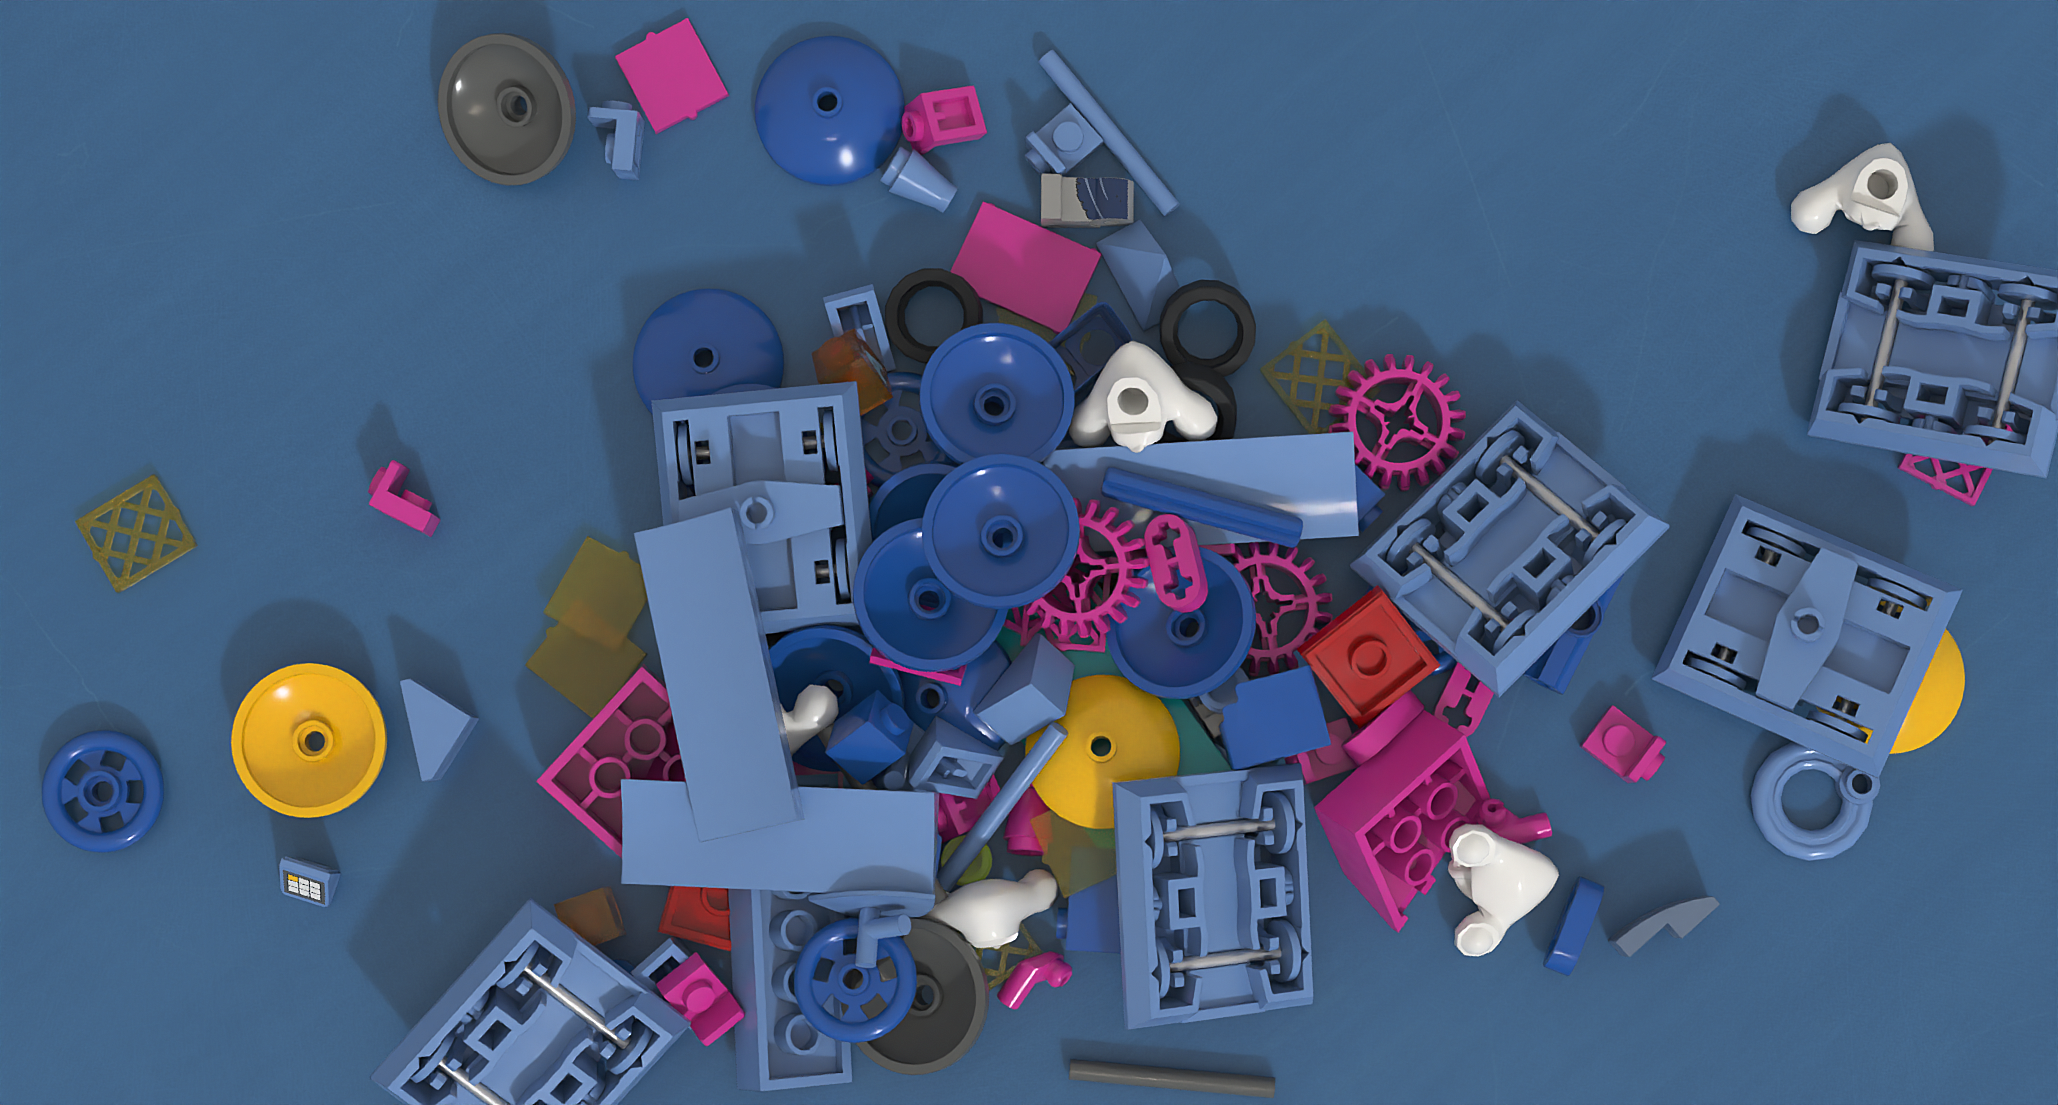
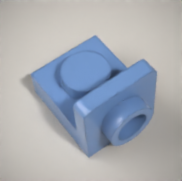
M603 101L602 108L588 107L587 118L594 127L616 129L615 134L608 133L605 146L606 163L612 164V170L619 179L639 180L645 121L640 113L632 110L631 104L620 101Z
M1070 103L1037 133L1032 131L1025 137V147L1029 152L1024 157L1040 176L1043 173L1062 174V177H1067L1104 144V140Z

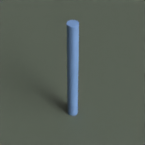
M1054 50L1046 53L1038 61L1041 67L1082 117L1104 140V144L1165 217L1174 211L1180 203L1058 54Z
M1056 722L1050 723L939 871L937 880L945 891H951L1067 737L1068 732L1063 726Z

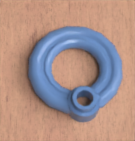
M1791 741L1770 753L1756 772L1750 795L1753 817L1765 839L1785 855L1807 861L1833 858L1852 847L1867 828L1873 799L1879 793L1880 780ZM1815 769L1827 773L1835 780L1836 792L1842 799L1839 815L1833 823L1822 829L1807 830L1800 828L1792 823L1783 811L1781 796L1784 785L1791 776L1802 770ZM1858 774L1863 775L1868 784L1865 792L1861 794L1857 793L1852 787V780Z

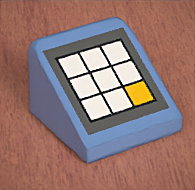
M285 856V858H281L279 864L280 889L287 896L318 906L329 907L341 873L337 869L303 858Z

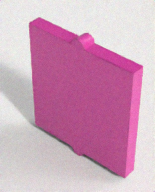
M688 18L656 35L653 32H649L646 35V40L615 56L656 134L686 118L695 120L698 117V112L729 96Z

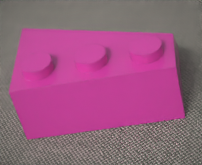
M645 664L635 672L536 781L620 858H622L621 779L686 782L666 683Z
M1423 709L1386 746L1357 768L1319 802L1314 809L1344 875L1386 923L1399 933L1409 919L1403 914L1404 910L1418 891L1426 895L1436 881L1431 873L1446 852L1450 853L1449 840L1454 830L1464 824H1477L1476 816L1479 814L1480 804L1491 798L1465 734Z

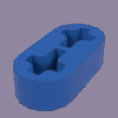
M1581 876L1576 879L1548 945L1543 962L1544 967L1565 976L1571 974L1600 906L1604 893L1603 885Z

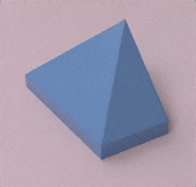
M1138 220L1096 243V246L1143 332L1160 324V315L1167 300L1180 287L1166 254L1142 221Z

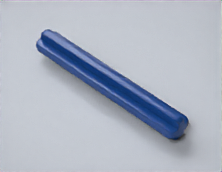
M1113 467L1107 469L1101 487V494L1110 499L1172 514L1180 518L1290 548L1297 546L1303 530V521L1297 517Z

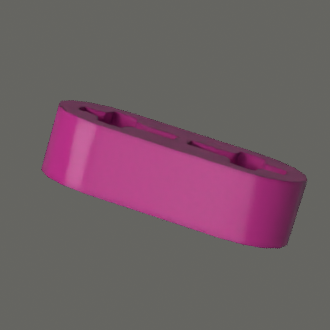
M1172 514L1160 515L1149 523L1144 534L1145 548L1159 599L1173 610L1181 613L1192 612L1200 608L1208 594V582L1197 538L1193 528L1178 516ZM1169 528L1181 534V537L1173 541L1176 557H1173L1171 551L1160 544L1161 541L1167 538L1166 530ZM1178 569L1182 577L1193 582L1192 586L1185 589L1186 597L1183 599L1172 593V589L1179 586L1176 572Z
M1457 661L1436 701L1432 715L1448 724L1449 719L1442 715L1443 709L1445 707L1455 708L1461 696L1468 698L1469 700L1463 710V715L1469 718L1468 725H1458L1455 728L1468 737L1479 726L1494 693L1480 680L1476 683L1472 692L1466 690L1465 688L1471 673L1464 669L1465 667Z
M1410 689L1361 729L1358 728L1341 746L1359 766L1386 746L1423 711L1425 706Z

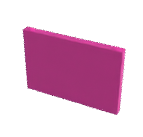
M983 201L950 272L963 277L976 290L980 299L1048 328L1055 334H1059L1071 324L1102 254L1094 248L1085 247L997 208L992 203Z

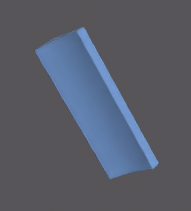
M1353 432L1161 443L1148 445L1138 453L1132 452L1126 446L1055 450L1049 457L1043 460V465L1060 478L1069 490L1072 498H1079L1082 505V513H1085L1087 504L1091 499H1097L1100 501L1099 517L1101 518L1110 507L1119 509L1118 517L1113 523L1115 527H1118L1127 520H1132L1135 524L1134 528L1124 535L1128 542L1141 537L1144 539L1149 523L1154 518L1166 513L1104 497L1101 494V487L1105 473L1111 467L1300 518L1303 521L1300 539L1359 536ZM1181 518L1193 528L1198 545L1267 542ZM1084 526L1085 535L1089 536L1090 546L1094 552L1115 551L1104 535L1090 527ZM1169 528L1166 530L1167 538L1160 542L1164 547L1173 546V541L1181 537V534Z
M730 507L685 521L634 533L699 842L805 820L739 511Z
M838 773L795 775L799 787L838 788ZM728 888L732 989L734 998L745 1012L744 1018L734 1025L737 1089L770 1091L852 1082L851 1044L834 1040L815 1029L801 1012L794 992L795 966L805 944L821 928L835 921L845 919L844 914L809 901V896L825 893ZM844 940V955H846V940ZM821 957L815 970L814 979L828 983L829 974L835 962ZM832 994L823 1007L831 1015L841 1019L843 1016L841 1002Z
M621 779V884L817 893L883 890L935 895L939 793L798 786L805 820L699 842L686 782Z

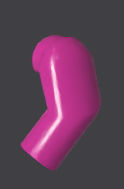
M1487 799L1480 804L1479 814L1476 816L1478 825L1485 826L1503 838L1524 844L1552 836L1551 825L1546 812L1519 818L1503 806L1504 803L1499 799Z
M1053 951L1022 960L1017 964L999 990L997 997L1004 1005L1017 1010L1036 983L1047 980L1052 987H1062L1072 976V967L1069 963L1063 961V955Z

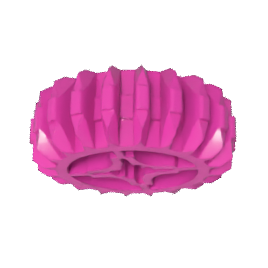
M1393 354L1385 355L1383 360L1384 371L1380 372L1373 359L1367 360L1364 368L1368 378L1365 379L1359 372L1352 370L1347 378L1355 390L1353 391L1345 386H1338L1335 391V395L1346 402L1347 405H1331L1328 411L1329 415L1343 419V423L1330 425L1328 433L1353 432L1355 465L1357 466L1360 462L1367 467L1364 473L1370 479L1373 477L1374 472L1381 474L1379 488L1383 491L1389 488L1392 476H1397L1398 487L1401 492L1409 490L1410 474L1414 475L1421 487L1427 485L1430 482L1426 470L1427 466L1440 476L1446 470V467L1438 456L1441 455L1446 459L1454 460L1459 454L1455 447L1447 443V440L1462 441L1465 438V431L1450 427L1451 423L1459 422L1466 418L1464 410L1449 411L1448 405L1460 399L1459 391H1451L1443 395L1440 389L1447 384L1449 377L1443 374L1433 383L1427 378L1434 366L1429 361L1423 365L1419 373L1412 371L1415 363L1414 356L1406 355L1402 363V369H1396V361ZM1396 383L1408 386L1401 399L1395 403H1385L1378 399L1373 401L1364 396L1370 390L1384 384ZM1421 394L1428 399L1434 409L1437 419L1436 435L1428 432L1429 427L1422 424L1416 415V406ZM1408 402L1409 405L1404 413L1407 419L1403 424H1409V430H1399L1385 444L1384 441L1390 432L1386 427L1390 422H1384V416L1393 417ZM1357 410L1366 415L1365 418L1372 422L1377 429L1378 438L1372 452L1364 446L1358 435L1356 427ZM1406 442L1414 446L1419 444L1429 450L1427 454L1411 462L1393 463L1385 461L1388 453L1397 443Z
M1073 498L1080 523V538L1077 550L1080 561L1090 565H1103V567L1093 569L1089 573L1082 575L1086 580L1083 583L1076 572L1068 571L1061 582L1067 586L1070 600H1074L1075 609L1060 603L1049 592L1040 599L1029 603L1024 611L1027 615H1032L1043 608L1046 612L1041 618L1040 626L1044 629L1049 628L1056 618H1059L1058 631L1061 636L1069 635L1074 622H1076L1079 636L1087 638L1091 634L1092 620L1097 630L1104 634L1111 629L1107 614L1119 623H1123L1128 619L1126 611L1120 604L1122 602L1133 608L1139 606L1141 599L1129 590L1130 587L1137 589L1146 588L1148 586V579L1134 575V569H1142L1150 564L1148 558H1133L1132 550L1143 547L1145 541L1142 537L1133 539L1130 542L1125 538L1124 535L1132 531L1135 526L1132 520H1127L1118 527H1115L1113 523L1118 517V508L1110 507L1101 518L1099 517L1101 508L1099 500L1091 499L1087 504L1085 513H1082V505L1079 498ZM1084 526L1090 527L1104 535L1113 546L1117 557H1106L1096 554L1090 546L1089 536L1085 535ZM1119 573L1116 587L1111 596L1101 606L1091 609L1090 597L1094 595L1093 588L1096 579L1100 575Z
M1250 542L1248 543L1249 557L1244 558L1237 545H1235V554L1230 556L1234 562L1233 565L1240 572L1250 569V585L1255 604L1258 602L1255 596L1260 593L1259 583L1261 584L1262 595H1265L1267 603H1276V605L1289 604L1279 607L1277 613L1272 612L1270 614L1273 620L1267 623L1268 633L1265 621H1262L1261 615L1256 613V629L1259 640H1261L1262 650L1250 647L1245 658L1251 660L1248 669L1250 676L1256 677L1258 675L1260 662H1267L1270 676L1278 674V659L1282 658L1290 670L1297 669L1299 667L1298 660L1293 652L1305 643L1308 637L1320 631L1314 628L1315 622L1325 624L1332 621V614L1318 611V605L1327 604L1333 600L1332 594L1322 593L1316 595L1314 590L1315 587L1322 585L1327 580L1326 576L1322 573L1309 580L1305 572L1311 569L1315 561L1308 557L1299 567L1292 563L1298 553L1297 547H1289L1285 557L1282 558L1277 556L1279 544L1269 542L1267 554H1260L1259 543ZM1265 567L1277 569L1288 575L1297 584L1302 594L1281 595L1275 592L1269 583L1268 576H1266ZM1305 610L1304 622L1297 636L1290 643L1278 648L1276 636L1278 635L1277 622L1279 617L1294 611Z

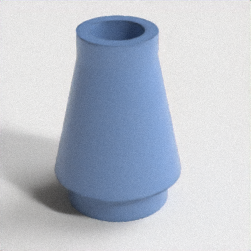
M901 146L880 179L882 183L890 187L888 192L933 207L944 213L958 189L957 186L949 182L915 149L909 152Z

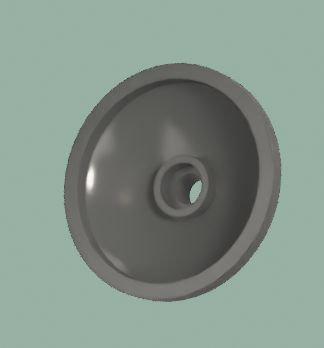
M493 33L480 36L458 49L447 63L442 74L438 91V112L442 130L455 155L476 175L501 185H522L548 175L564 159L575 132V100L564 71L554 57L542 46L526 37L512 33ZM521 97L527 103V112L521 106Z
M911 918L909 934L900 936L912 953L917 971V987L911 1008L904 1019L889 1033L877 1039L856 1044L868 1058L885 1069L906 1075H923L937 1072L953 1065L974 1046L987 1018L989 987L981 960L965 938L952 928L929 919ZM890 956L876 961V965L881 973V982L896 978L895 967ZM852 970L847 974L845 979L847 987L849 989H857L862 985L863 974L861 971ZM926 985L932 989L934 995L930 1004L926 1003L922 998V990ZM877 994L873 1000L862 1005L861 1008L867 1017L871 1019L881 1013L887 1007V1004L880 994ZM841 1002L844 1015L849 1006Z

